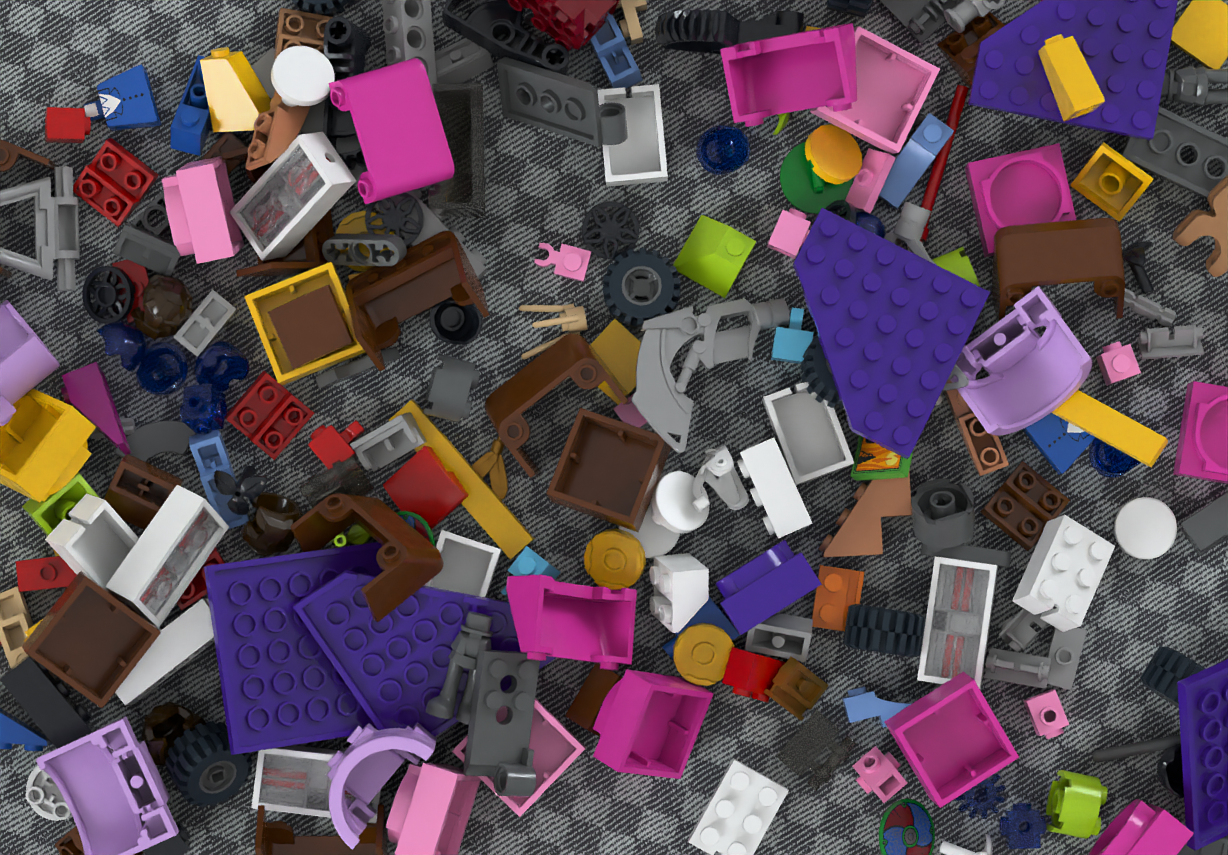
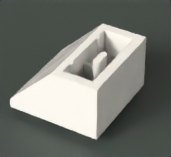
M690 553L654 556V566L650 567V581L654 585V596L650 597V610L652 615L672 633H678L709 600V569Z

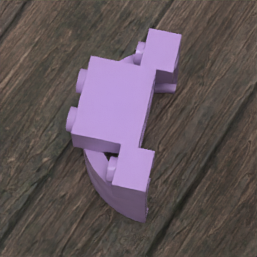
M1039 286L1013 305L1016 309L968 345H964L955 363L969 379L968 386L958 388L957 390L987 433L991 435L1010 434L1041 420L1061 406L1080 388L1092 368L1090 356L1061 318L1062 315L1047 294ZM1040 326L1046 327L1042 337L1035 328ZM983 367L990 376L977 380L976 375ZM956 375L951 379L952 383L958 382L959 379Z
M8 300L0 304V427L7 424L11 420L12 414L17 411L13 404L60 366L58 360Z
M126 716L36 759L40 770L48 773L64 797L80 834L84 855H134L178 834L179 829L166 803L170 795L145 741L138 743Z
M418 722L413 728L408 725L405 729L389 728L379 731L369 723L364 729L358 726L348 737L347 741L351 744L344 753L338 750L327 763L330 767L327 776L332 780L329 791L331 819L341 839L352 850L359 843V835L366 828L368 821L376 815L377 810L369 805V803L407 758L417 765L421 758L427 761L435 751L437 738ZM345 790L355 797L353 801L345 798Z

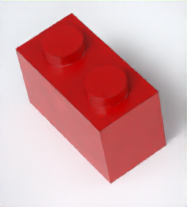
M732 647L722 683L733 686L732 693L768 703L770 697L764 691L765 689L770 690L775 684L772 680L786 662Z

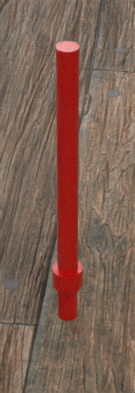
M957 85L946 121V125L954 130V133L934 160L921 203V207L931 211V213L969 90L968 87ZM930 216L920 239L922 243L926 242L930 229L927 226Z

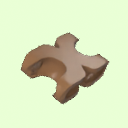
M1228 175L1208 195L1207 201L1211 210L1209 212L1200 209L1191 211L1173 232V240L1182 246L1190 245L1201 236H1212L1215 239V249L1206 260V269L1213 277H1219L1228 270Z

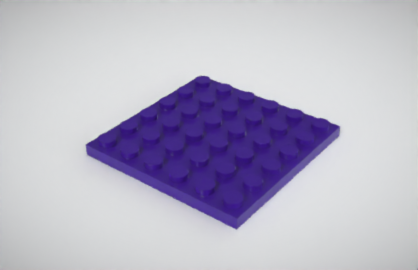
M379 542L204 566L231 755L350 736L358 726L364 729L368 723L377 729L297 614L293 605L345 570L378 576L383 572L376 560L377 552L382 547Z

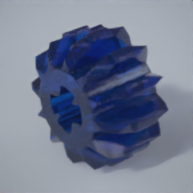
M996 773L988 780L985 779L977 784L980 788H982V785L986 788L983 791L985 795L983 800L976 798V801L973 800L972 797L975 795L974 787L955 798L954 801L965 800L959 805L958 810L964 812L970 807L969 817L972 819L975 818L978 809L982 819L988 818L986 808L997 814L999 810L993 803L994 801L1004 803L1005 798L997 796L996 792L1006 790L1005 785L994 786L1000 779L999 774Z

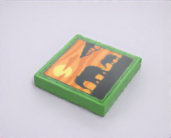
M859 436L851 477L856 481L906 478L909 474L913 451L910 457L906 459Z

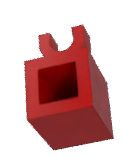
M46 108L45 142L83 143L85 135H90L91 121L90 117H85V108Z
M357 420L351 423L341 434L333 425L327 428L322 425L309 436L312 441L307 445L329 471L335 474L357 455L350 446V443L366 430Z

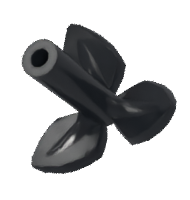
M1149 241L1136 242L1128 245L1126 250L1122 249L1123 261L1129 264L1143 294L1154 290L1143 267L1145 264L1144 248L1153 247V243Z
M246 466L237 483L230 474L224 471L216 470L214 472V481L219 492L223 495H233L227 505L237 515H245L249 511L250 505L244 497H258L264 491L267 484V477L255 476L256 469L253 466Z

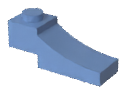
M929 113L895 159L878 197L897 210L953 135L954 130Z
M219 427L190 436L189 446L210 505L229 526L228 529L250 521L248 513L237 515L229 509L227 503L233 495L221 494L214 481V472L220 470L230 474L237 483Z
M865 686L848 690V696L842 698L849 723L879 716L880 724L883 728L887 727L885 724L886 720L912 704L877 698L874 691H866Z

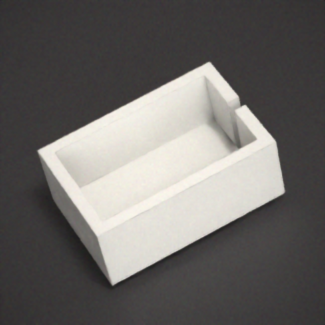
M659 84L631 87L632 98H626L625 87L598 90L599 105L619 103L625 107L628 132L627 140L621 144H602L606 187L668 181Z
M808 382L795 385L794 390L796 394L791 395L792 392L789 387L764 396L762 399L783 458L796 486L854 464L834 407H828L827 400L823 399L821 403L816 401L815 398L818 395L815 392L809 394L806 390L809 386Z
M774 437L740 452L742 459L738 460L737 463L744 478L751 477L755 487L750 489L756 506L763 505L768 516L762 519L769 535L776 533L779 539L813 524Z
M86 493L68 513L71 519H63L45 540L77 575L82 571L109 591L105 586L139 538L106 500Z
M1066 515L1047 521L1012 601L1034 615L1042 613L1040 619L1062 632L1080 627L1115 545Z
M441 530L436 548L440 551L444 565L440 573L424 586L486 598L502 550Z
M733 758L689 836L688 842L710 855H714L716 851L719 852V855H754L789 790Z

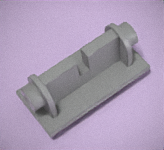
M1196 324L1175 326L1174 334L1169 335L1168 327L1145 328V331L1139 332V337H1137L1142 360L1204 355L1201 343L1203 328L1196 327Z
M1023 608L1015 617L1012 616L1005 621L999 636L1018 653L1020 649L1025 650L1039 635L1031 628L1034 623L1042 630L1049 623L1040 619L1042 613L1034 615Z
M990 647L989 656H987L985 678L1047 689L1052 658Z

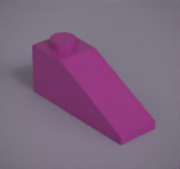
M94 362L62 375L65 387L61 388V392L65 402L69 405L72 404L77 411L96 426V429L125 455L130 454L131 450L105 373L98 363Z

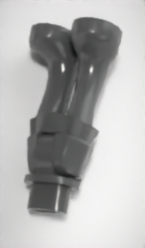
M1194 66L1177 69L1176 71L1169 69L1168 73H1165L1161 97H1166L1167 101H1172L1173 96L1174 101L1188 106L1191 104L1200 107L1205 104H1228V89L1208 88V84H1228V69H1205L1204 66L1196 69Z
M468 612L465 624H461L460 627L463 631L458 633L451 644L453 650L448 656L450 661L443 688L437 697L429 700L425 710L426 713L444 719L453 718L463 669L467 668L470 670L456 719L469 725L479 649L492 650L490 637H492L493 631L490 630L493 618L491 616Z

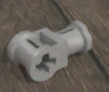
M961 0L954 8L946 9L944 17L956 32L962 33L965 30V26L977 16L983 17L992 9H998L1005 3V0Z

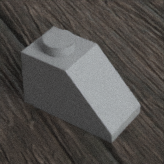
M787 614L772 615L748 630L745 650L788 659L792 656L798 661L806 662L812 636L813 619Z

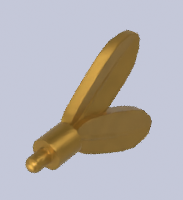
M498 435L497 440H493L490 449L492 452H487L472 467L482 479L490 473L492 490L503 500L508 491V479L502 457L505 444Z

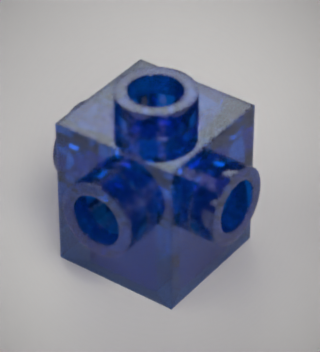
M213 383L184 387L183 404L180 407L182 421L198 434H209L212 430L224 429V417L227 415L226 395Z
M1013 803V809H1005V816L1000 817V834L1006 836V847L1009 849L1041 848L1040 835L1045 834L1046 823L1045 816H1040V810L1032 809L1031 803ZM1022 821H1026V827L1023 830H1019V824Z

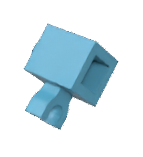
M792 307L788 328L776 327L771 360L801 364L804 360L803 355L813 341L814 333L801 330L804 309Z
M528 546L525 547L508 569L514 576L546 575L552 576L553 579H556L561 573ZM505 586L501 593L508 598Z

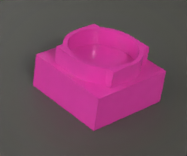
M1059 143L974 161L965 166L984 257L993 256L994 235L1003 227L1076 220Z
M1196 381L1187 384L1173 475L1228 484V387Z
M626 669L624 677L612 687L605 697L593 729L600 734V739L593 757L617 772L681 779L714 693L682 677Z
M964 671L885 721L886 726L928 797L939 808L1019 758L975 680Z
M1135 799L1124 809L1120 810L1098 838L1088 855H1177L1194 833L1165 809L1150 803L1147 805L1142 800Z

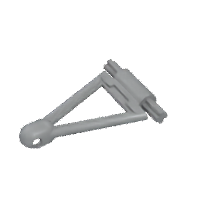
M54 167L55 197H51V179L49 176L0 191V206L34 197L35 259L0 247V264L52 281L53 261H56L57 290L75 291V260H80L79 201L77 197H73V167Z

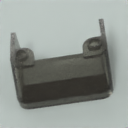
M483 83L432 84L434 99L454 163V175L451 179L436 183L435 190L428 191L429 209H434L435 215L485 218Z

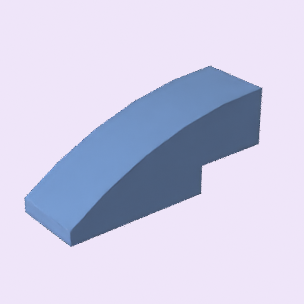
M607 12L606 23L589 42L611 87H625L626 89L642 81V76L613 15Z

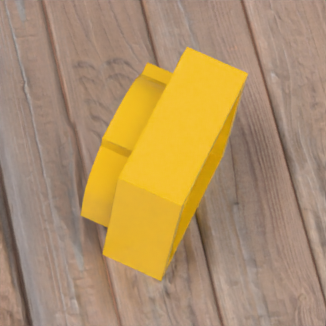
M332 262L244 296L276 379L281 385L365 353V350L355 337L347 296L336 267ZM330 285L355 342L298 369H293L268 312L307 293Z
M31 389L13 404L17 411L12 414L13 416L7 424L0 427V483L40 503L41 501L45 502L50 495L65 487L82 468L92 454L88 451L87 439L96 426L73 406L38 390Z

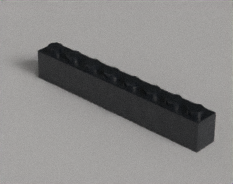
M27 655L2 675L0 681L53 745L58 749L95 732L97 729L89 721L92 718L91 714L81 703L76 705L69 697L72 692L61 679L56 681L49 673L50 670ZM179 822L177 824L179 832L176 836L143 850L145 855H183L190 849L191 842L188 839L191 838V835Z

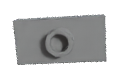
M1054 627L1047 653V658H1052L1047 684L1072 690L1087 630L1074 628L1062 632Z

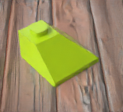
M701 215L673 265L678 273L725 299L752 252L756 241L726 224Z
M78 472L65 487L50 495L45 502L41 501L39 503L30 499L22 507L48 536L63 519H71L68 513L86 493L98 498L100 497Z

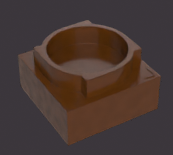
M579 408L546 495L553 503L639 532L671 446L659 434Z
M80 571L22 645V648L30 657L100 708H103L161 632L155 625Z

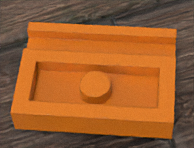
M819 565L818 579L822 585L818 586L815 591L811 618L813 619L812 627L845 632L848 606L860 604L864 572Z

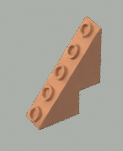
M910 472L906 478L871 480L868 485L862 482L853 496L857 502L851 511L847 508L844 509L836 521V524L840 526L834 536L828 534L820 545L819 550L823 552L822 558L882 555L881 517L912 515Z

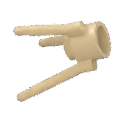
M574 304L564 306L521 305L519 307L520 311L564 312L559 313V318L534 322L532 326L539 328L561 324L562 331H568L566 334L523 353L521 358L524 360L547 350L567 334L580 335V331L588 330L583 306L575 307Z

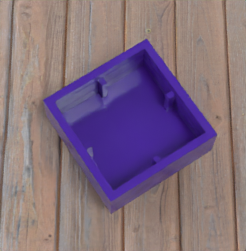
M785 540L714 583L724 599L719 602V605L739 635L744 634L822 585L802 552L794 555Z

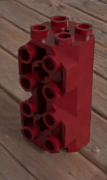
M508 0L510 6L517 11H522L524 8L531 9L534 14L531 18L533 25L538 30L546 32L555 40L556 44L564 46L568 52L571 48L580 49L582 46H585L606 23L607 12L612 15L621 0Z

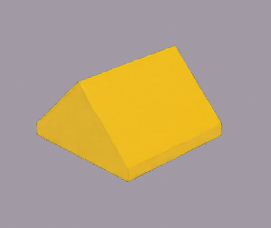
M1103 142L1070 186L1120 222L1151 184L1153 178Z

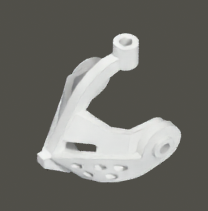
M724 445L718 449H708L705 451L707 456L693 483V494L696 499L692 502L693 506L700 513L710 505L706 497L702 495V486L705 481L727 504L728 508L732 510L744 508L749 502V497L735 470L734 461L727 447Z

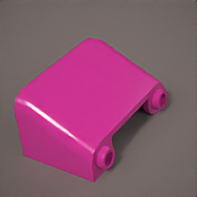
M853 23L760 39L720 49L734 123L745 121L746 127L764 124V117L823 106H833L834 112L852 109L851 103L857 101L856 47Z
M409 59L328 83L333 105L341 111L350 110L368 169V171L360 175L357 184L358 191L363 197L365 204L436 184L453 177L454 163L426 69L419 59Z
M546 575L507 576L506 592L520 650L522 653H527V659L546 661V656L600 663V669L619 670V665H632L636 589L621 588V590H611L608 587H590L555 581L552 576Z

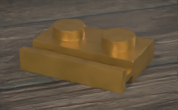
M790 656L772 680L775 684L770 690L765 689L764 693L800 721H803L804 717L802 714L807 708L809 710L812 709L829 685Z

